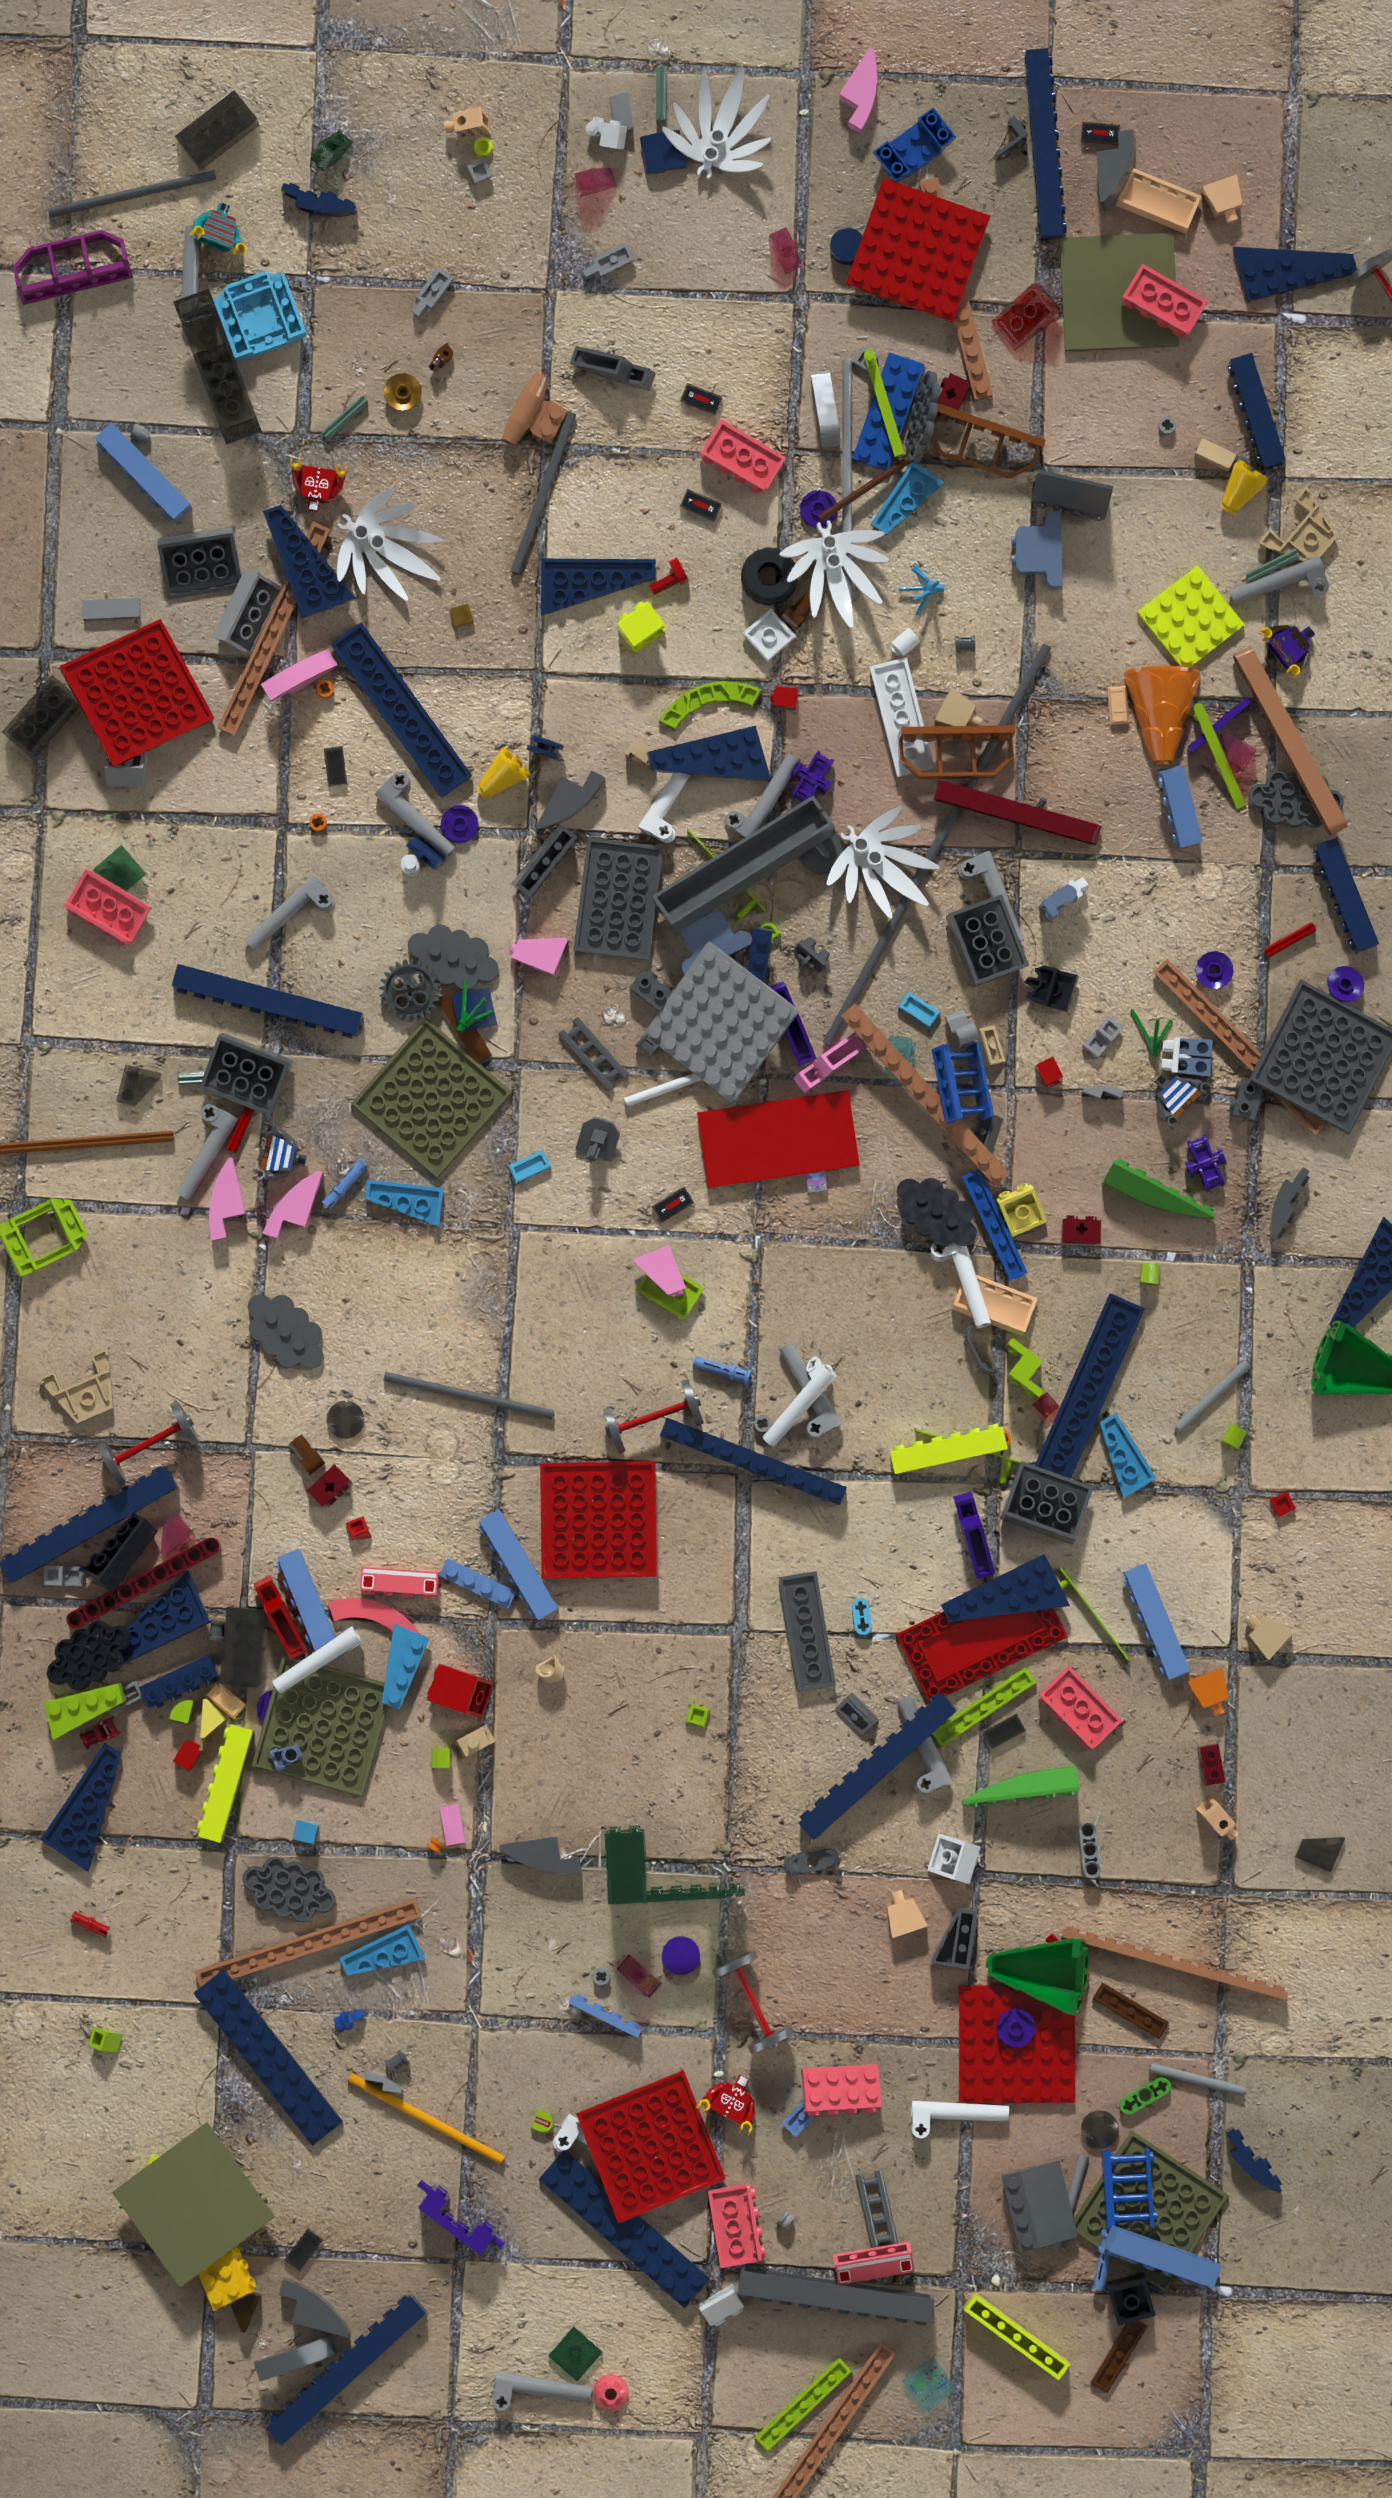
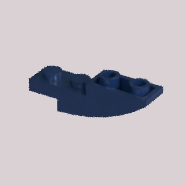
M283 183L281 188L282 195L296 200V209L306 213L326 217H343L357 213L354 202L348 199L343 201L330 191H327V193L321 191L318 198L317 194L308 190L306 192L299 190L300 187L293 183H289V185Z
M1233 2127L1227 2129L1226 2132L1235 2145V2148L1229 2152L1238 2164L1260 2184L1278 2193L1281 2192L1280 2186L1282 2183L1277 2175L1273 2176L1269 2169L1272 2167L1266 2158L1262 2159L1260 2156L1253 2159L1252 2157L1255 2154L1249 2145L1245 2147L1242 2140L1245 2138L1240 2130H1235Z

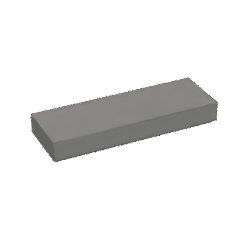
M140 598L82 600L83 620L140 618Z

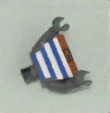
M1161 1074L1154 1081L1162 1089L1158 1093L1156 1101L1159 1115L1168 1123L1170 1129L1174 1130L1172 1126L1174 1122L1180 1125L1178 1117L1202 1093L1205 1096H1209L1206 1092L1207 1088H1214L1210 1083L1202 1082L1195 1077L1176 1075L1169 1081Z
M264 1122L268 1125V1129H261V1132L267 1134L261 1168L252 1170L258 1172V1177H252V1179L276 1181L286 1177L289 1172H293L294 1164L305 1166L307 1155L297 1153L298 1146L295 1144V1139L285 1130L274 1126L272 1123Z

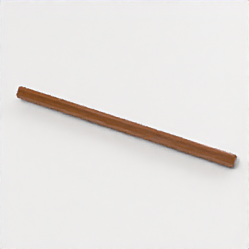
M159 1131L0 1143V1154L174 1141V1132Z

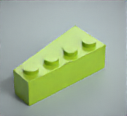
M118 1683L44 1702L53 1740L125 1703L126 1697L123 1684Z

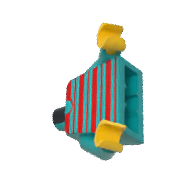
M219 203L217 211L210 210L202 213L193 221L190 236L195 234L194 240L224 252H228L234 247V255L240 252L241 256H244L247 247L241 241L236 219L228 216L229 205Z

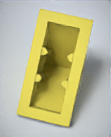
M203 1699L200 1738H206L226 1720L209 1699Z

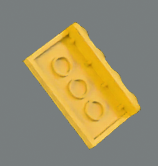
M239 2244L198 2274L213 2311H217L248 2294L256 2292V2283L248 2272V2264L242 2258Z

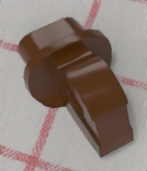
M447 343L441 346L435 353L433 361L429 365L431 371L434 372L437 368H443L445 363L452 359L453 350Z

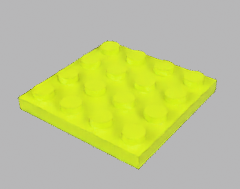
M1198 565L1137 612L1176 663L1181 667H1188V669L1245 625Z

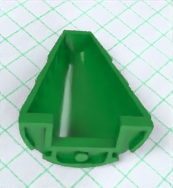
M1341 1321L1333 1322L1332 1326L1334 1327L1332 1329L1328 1328L1315 1356L1312 1369L1315 1373V1378L1311 1379L1313 1393L1320 1395L1392 1394V1355L1385 1353L1370 1339H1366L1347 1323Z
M1073 1937L1051 1943L1045 1942L1029 1947L1020 1946L992 1953L986 1959V1968H988V1975L1013 1989L1021 1990L1066 2014L1076 2015L1082 2005V2000L1079 1999L1086 1991L1089 1953L1088 1948L1084 1947L1086 1945L1085 1939Z

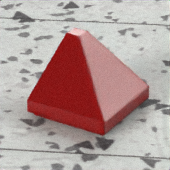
M364 1516L346 1523L352 1540L369 1539L372 1537Z

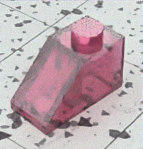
M592 168L574 174L580 197L616 187L611 168Z
M787 227L769 235V242L785 274L803 266Z
M1224 730L1220 738L1225 757L1230 764L1229 766L1237 772L1240 770L1243 772L1256 749Z
M172 1514L164 1521L166 1525L163 1526L161 1555L163 1557H166L194 1533L180 1514L176 1516Z
M628 1955L617 1968L628 1981L649 1998L662 1984L631 1955Z

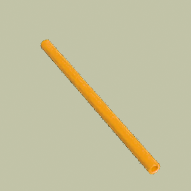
M351 2073L347 2082L498 2164H501L504 2155L394 2095L382 2091L381 2088Z

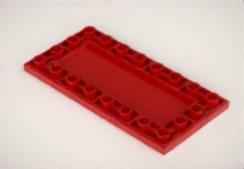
M849 1090L697 1112L708 1188L860 1166Z
M1054 1608L949 1622L943 1611L896 1634L927 1701L936 1693L938 1695L943 1693L947 1696L1068 1637Z

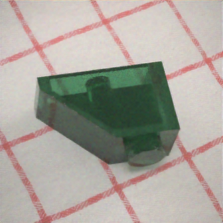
M339 130L321 141L310 159L317 167L325 171L341 158L353 142Z

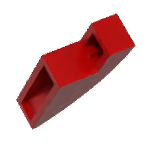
M269 1575L253 1583L263 1603L265 1613L290 1660L307 1653L308 1650L272 1576Z

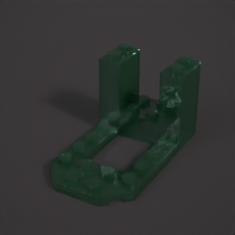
M632 1825L626 1830H621V1826L609 1827L610 1829L604 1834L608 1905L731 1898L733 1893H736V1897L745 1896L744 1886H740V1883H729V1886H721V1883H710L709 1887H702V1884H691L690 1888L683 1889L682 1885H672L671 1889L663 1890V1886L651 1887L652 1890H648L645 1828L641 1829L640 1825Z

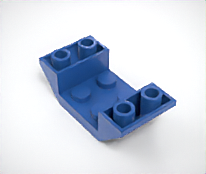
M933 107L920 116L915 125L892 142H885L874 150L873 154L891 178L898 182L910 177L940 155L956 136Z

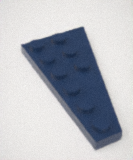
M1248 247L1232 248L1247 303L1351 276L1357 270L1353 254Z
M282 505L263 511L302 619L356 600L343 581L339 582L337 580V574L296 525Z
M541 558V616L655 580L656 559Z
M756 726L647 752L652 772L771 781Z
M1385 1217L1382 1218L1329 1323L1331 1328L1334 1327L1332 1323L1335 1321L1347 1323L1352 1328L1355 1327L1392 1290V1224Z
M1045 1554L941 1604L949 1622L1070 1606Z
M188 1570L162 1596H159L138 1616L137 1620L126 1627L131 1633L132 1641L130 1646L122 1652L124 1657L123 1665L211 1623Z
M104 1743L40 1839L87 1872L90 1870L122 1754L107 1743Z

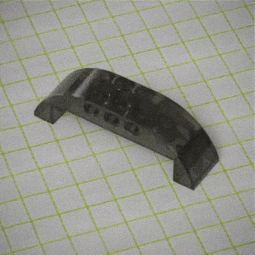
M206 289L173 301L226 445L262 433L210 290Z

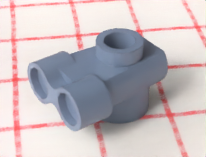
M298 1744L280 1750L275 1748L269 1751L277 1772L285 1770V1766L303 1758ZM289 1751L295 1752L294 1758L288 1756Z

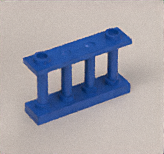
M979 1042L965 1047L966 1051L950 1052L948 1044L931 1049L946 1124L963 1119V1115L979 1114L980 1121L994 1117ZM968 1058L970 1069L953 1070L951 1059ZM971 1077L973 1088L957 1089L955 1078ZM975 1095L977 1106L961 1107L959 1096Z
M1144 2147L1145 2154L1114 2156L1109 2149L1102 2150L1107 2230H1110L1112 2225H1119L1121 2222L1149 2221L1150 2228H1154V2223L1158 2221L1157 2211H1153L1150 2165L1154 2164V2156L1148 2147ZM1145 2162L1146 2174L1117 2176L1112 2174V2166H1115V2164ZM1146 2182L1147 2185L1146 2194L1117 2195V2193H1113V2186L1116 2183ZM1148 2201V2213L1122 2215L1114 2213V2205H1117V2203Z

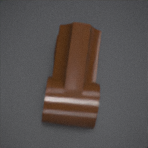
M806 592L794 606H790L781 616V619L794 631L806 620L805 617L811 612L810 593Z
M302 1434L289 1443V1446L301 1460L300 1463L309 1475L325 1464L318 1452L313 1450Z

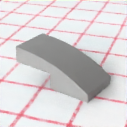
M1108 1016L1082 1047L1097 1059L1123 1027Z
M1090 1086L1083 1088L1082 1094L1100 1100L1102 1093L1120 1099L1124 1090L1108 1086Z
M44 1566V1585L85 1586L86 1576L78 1570L80 1567Z
M372 2071L365 2072L364 2080L383 2083L382 2091L403 2092V2087L387 2076Z

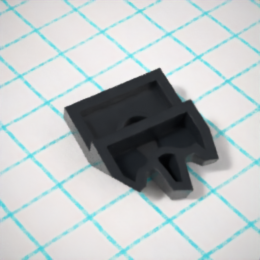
M1045 965L1035 968L1038 977H1028L1024 981V983L1034 989L1033 992H1028L1026 997L1045 1007L1068 1013L1079 976Z

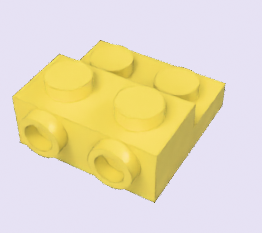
M1021 1184L1017 1187L1016 1191L1011 1193L1010 1191L1002 1192L999 1195L1000 1198L996 1199L1012 1237L1047 1222L1035 1189L1031 1184Z

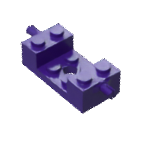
M421 2179L417 2186L427 2194L418 2206L422 2212L479 2255H481L489 2243H493L501 2250L505 2242L496 2236L495 2227L486 2220L484 2222L480 2220L472 2232H470V2228L462 2221L456 2222L453 2219V2214L446 2209L444 2211L441 2210L448 2201V2191L440 2185L438 2187L435 2185L433 2187L429 2186Z

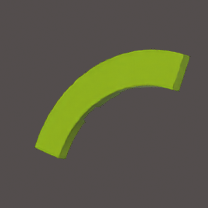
M721 681L704 684L684 693L673 702L663 713L659 723L676 731L681 722L690 713L714 702L732 701L753 708L762 690L748 684Z

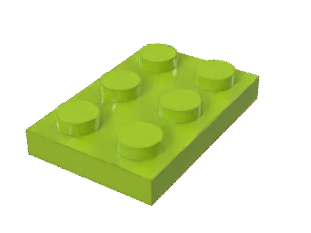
M645 1274L636 1291L684 1321L705 1288L681 1274L686 1289L683 1290L684 1294L673 1298L672 1295L668 1296Z

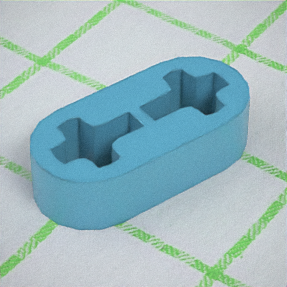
M859 1598L852 1604L854 1628L857 1633L865 1635L872 1629L870 1607L865 1599ZM860 1601H862L863 1605H866V1608L863 1609V1616H860L859 1610L855 1609V1606ZM863 1617L865 1624L869 1625L865 1632L858 1629V1625L861 1624L860 1618Z

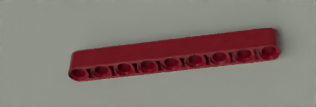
M938 781L934 800L1091 845H1097L1102 826L946 781Z
M211 1537L199 1542L118 1586L113 1593L109 1591L70 1612L66 1619L67 1624L71 1628L85 1626L216 1555L221 1550V1542ZM210 1541H215L217 1544V1548L213 1552L207 1549V1544ZM193 1550H197L200 1553L197 1561H193L190 1558V1553ZM176 1559H180L183 1562V1567L180 1570H176L173 1567V1562ZM160 1568H163L166 1572V1576L163 1579H159L156 1576V1572ZM143 1577L149 1581L148 1587L144 1589L139 1585V1581ZM125 1587H130L132 1590V1594L128 1598L122 1594V1590ZM108 1596H112L115 1599L112 1607L107 1606L105 1603V1599ZM91 1605H95L98 1608V1613L95 1616H91L88 1612ZM75 1614L81 1618V1622L78 1625H74L71 1621L72 1616Z

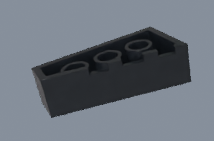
M135 1513L116 1531L117 1535L108 1539L104 1543L105 1547L98 1554L94 1553L90 1557L91 1561L86 1566L82 1565L78 1569L91 1582L112 1593L158 1532L145 1518Z

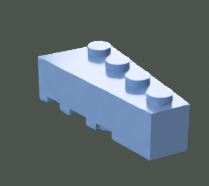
M1176 765L1158 770V781L1160 788L1163 790L1164 805L1168 808L1169 812L1167 815L1170 826H1173L1174 833H1172L1174 844H1178L1182 848L1203 842L1185 768Z

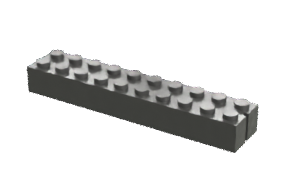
M811 796L652 896L654 904L674 934L836 834L834 824L826 812L823 811L816 798Z
M741 2266L738 2283V2294L743 2299L752 2300L753 2297L761 2298L760 2301L763 2302L779 2300L780 2304L783 2305L799 2303V2307L811 2308L812 2305L818 2306V2309L823 2311H830V2308L837 2309L838 2313L849 2314V2311H853L858 2316L868 2317L869 2314L876 2315V2318L883 2320L893 2317L896 2319L895 2321L907 2323V2320H913L915 2324L924 2326L927 2323H931L934 2297L931 2294L857 2283L838 2285L837 2280Z

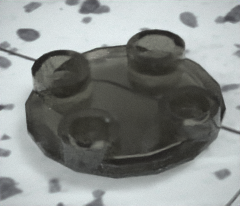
M344 1400L337 1402L330 1408L327 1413L326 1422L332 1434L339 1438L348 1439L361 1432L365 1418L359 1405L352 1401Z
M1097 2110L1084 2117L1081 2124V2135L1089 2146L1095 2149H1105L1116 2142L1119 2135V2125L1111 2113Z

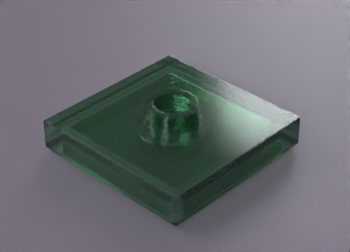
M120 845L93 869L96 874L126 892L147 874L123 845Z
M573 2326L548 2356L574 2380L578 2381L603 2351Z

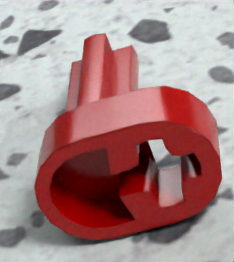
M677 557L668 561L674 573L649 585L654 596L677 583L682 585L689 581Z

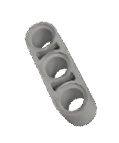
M1083 1822L1078 1827L1082 1871L1085 1876L1096 1878L1101 1872L1097 1830L1091 1822ZM1086 1825H1090L1093 1829L1092 1834L1089 1836H1085L1082 1833V1829ZM1093 1845L1095 1848L1094 1853L1086 1855L1084 1852L1085 1846ZM1089 1864H1095L1097 1871L1092 1875L1086 1871Z

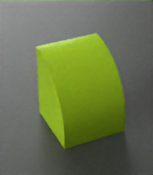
M1142 1263L1139 1283L1159 1285L1160 1265Z
M1231 1423L1221 1441L1239 1450L1247 1432Z
M186 1700L178 1703L172 1709L169 1719L190 1723L195 1700Z
M431 1748V1768H451V1748Z
M93 2027L88 2046L101 2051L117 2053L122 2034Z

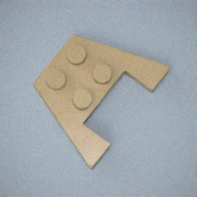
M1305 487L1294 501L1309 512V514L1284 542L1269 529L1258 542L1260 546L1280 554L1296 549L1300 556L1298 559L1300 562L1317 556L1321 557L1338 537L1327 517L1324 516L1319 508L1317 501L1311 495L1309 488Z
M107 1348L91 1355L98 1374L69 1387L61 1388L55 1371L38 1378L40 1383L43 1384L77 1424L113 1409L109 1351Z

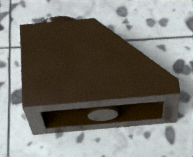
M260 2293L248 2294L231 2304L241 2332L245 2333L260 2299Z

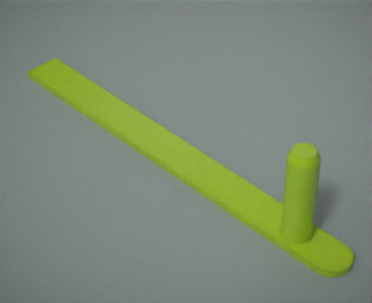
M866 350L864 358L894 456L897 457L905 454L874 352Z
M1196 703L1193 707L1195 712L1193 719L1199 721L1236 809L1246 806L1245 800L1206 710L1201 703Z
M687 829V831L699 842V844L714 858L715 856L704 846V844L689 829ZM747 889L745 891L752 899L735 914L738 920H741L756 904L765 912L767 911Z
M915 1428V1431L925 1433L934 1437H939L938 1435ZM993 1452L989 1453L1006 1459L999 1479V1483L1006 1484L1013 1461L1018 1463L1021 1461Z
M1060 1567V1570L1066 1577L1063 1581L1059 1583L1062 1590L1070 1584L1074 1587V1589L1077 1591V1593L1089 1607L1091 1612L1094 1614V1616L1097 1618V1620L1100 1622V1624L1103 1626V1628L1106 1630V1632L1118 1646L1120 1651L1129 1661L1130 1659L1127 1657L1125 1652L1122 1650V1648L1119 1646V1644L1116 1642V1640L1113 1638V1636L1110 1634V1632L1107 1630V1628L1095 1614L1093 1609L1090 1607V1605L1087 1603V1601L1084 1599V1597L1081 1595V1593L1078 1591V1589L1066 1575L1064 1570Z

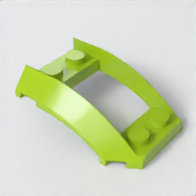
M51 1198L0 1224V1239L15 1268L14 1272L20 1277L78 1250L88 1235L72 1201L67 1199ZM54 1211L69 1244L34 1260L18 1228Z

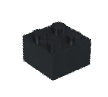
M1144 2272L1106 2282L1118 2326L1156 2316Z

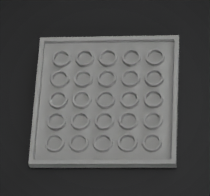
M707 942L645 1033L648 1034L652 1041L656 1044L658 1043L659 1047L730 1102L735 1103L800 1010L713 943Z

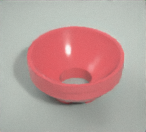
M611 2374L601 2377L596 2382L593 2390L594 2399L598 2406L609 2411L621 2408L626 2403L629 2394L626 2382L621 2377ZM611 2388L616 2391L617 2396L615 2399L608 2400L605 2397L607 2389Z

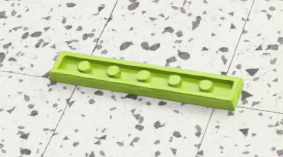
M1026 1667L948 1719L932 1733V1736L940 1748H942L1035 1685L1036 1681Z
M838 2357L754 2437L756 2441L769 2452L853 2371Z

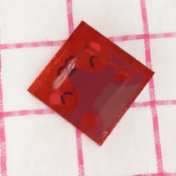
M1048 1392L1044 1393L1032 1404L1044 1419L1059 1407Z

